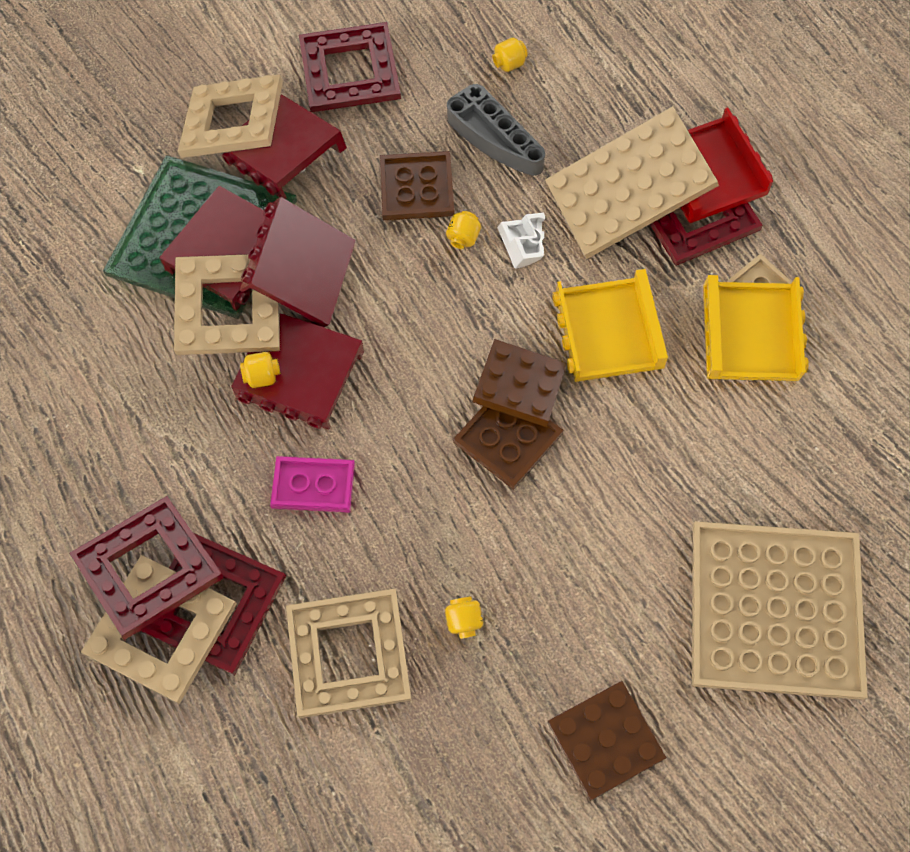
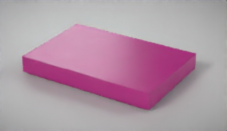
M276 456L270 502L271 509L350 513L355 460Z

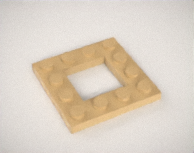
M280 74L193 87L178 148L181 158L271 146L283 84ZM253 101L247 126L209 130L215 106Z
M248 255L176 257L174 352L176 355L280 351L279 303L253 289V324L202 326L203 284L241 281V275L250 262Z
M141 555L123 584L134 599L176 572ZM208 588L180 605L179 607L196 616L168 664L124 642L106 612L81 653L180 704L237 603Z
M396 588L286 605L298 718L412 701ZM372 622L379 675L324 683L318 631Z

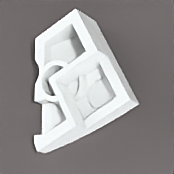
M544 212L526 214L522 220L501 222L497 227L515 269L535 263L544 256V247L542 245V240L544 239V231H542V222L545 219Z

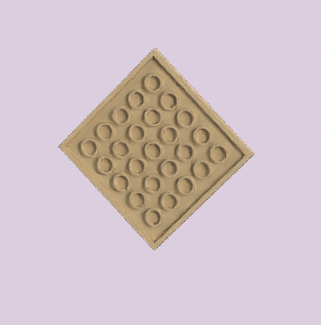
M694 521L692 687L860 700L868 698L859 533Z

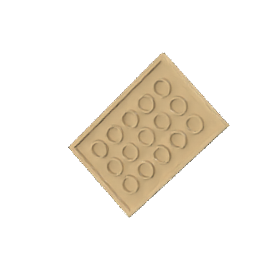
M673 106L545 179L586 259L719 186L717 179Z

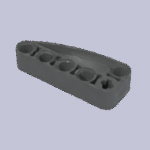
M479 84L469 85L447 101L448 123L473 146L514 170L532 176L543 172L545 164L544 148L483 86Z

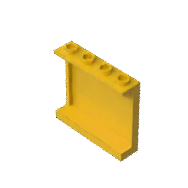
M646 269L636 270L634 278L570 288L562 289L561 281L557 282L556 292L552 293L554 307H559L560 313L557 314L559 329L563 328L565 335L562 336V345L564 351L569 353L567 368L569 374L573 373L575 382L665 368L668 355Z
M718 275L707 276L703 284L707 379L799 381L807 373L809 361L804 354V349L807 345V335L803 333L805 311L801 310L804 289L800 286L799 277H795L791 284L718 282Z

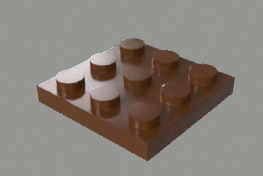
M450 151L380 155L383 221L451 217L455 214Z
M494 339L472 402L547 427L567 363Z
M483 406L453 438V443L514 490L563 435L564 430L550 419L547 427Z
M623 681L614 684L547 722L590 801L667 758Z

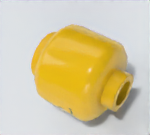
M513 37L496 44L492 59L497 68L500 67L503 71L510 72L524 65L528 52L523 41Z
M462 211L453 215L446 230V236L451 241L450 244L453 247L464 249V247L474 246L481 230V224L475 214Z
M268 352L247 355L244 358V362L240 363L243 382L248 383L252 388L273 385L276 381V375L280 374L278 359L272 360Z
M472 596L450 600V605L445 608L448 630L453 634L459 633L460 639L476 636L475 630L480 629L484 625L480 603L472 600Z

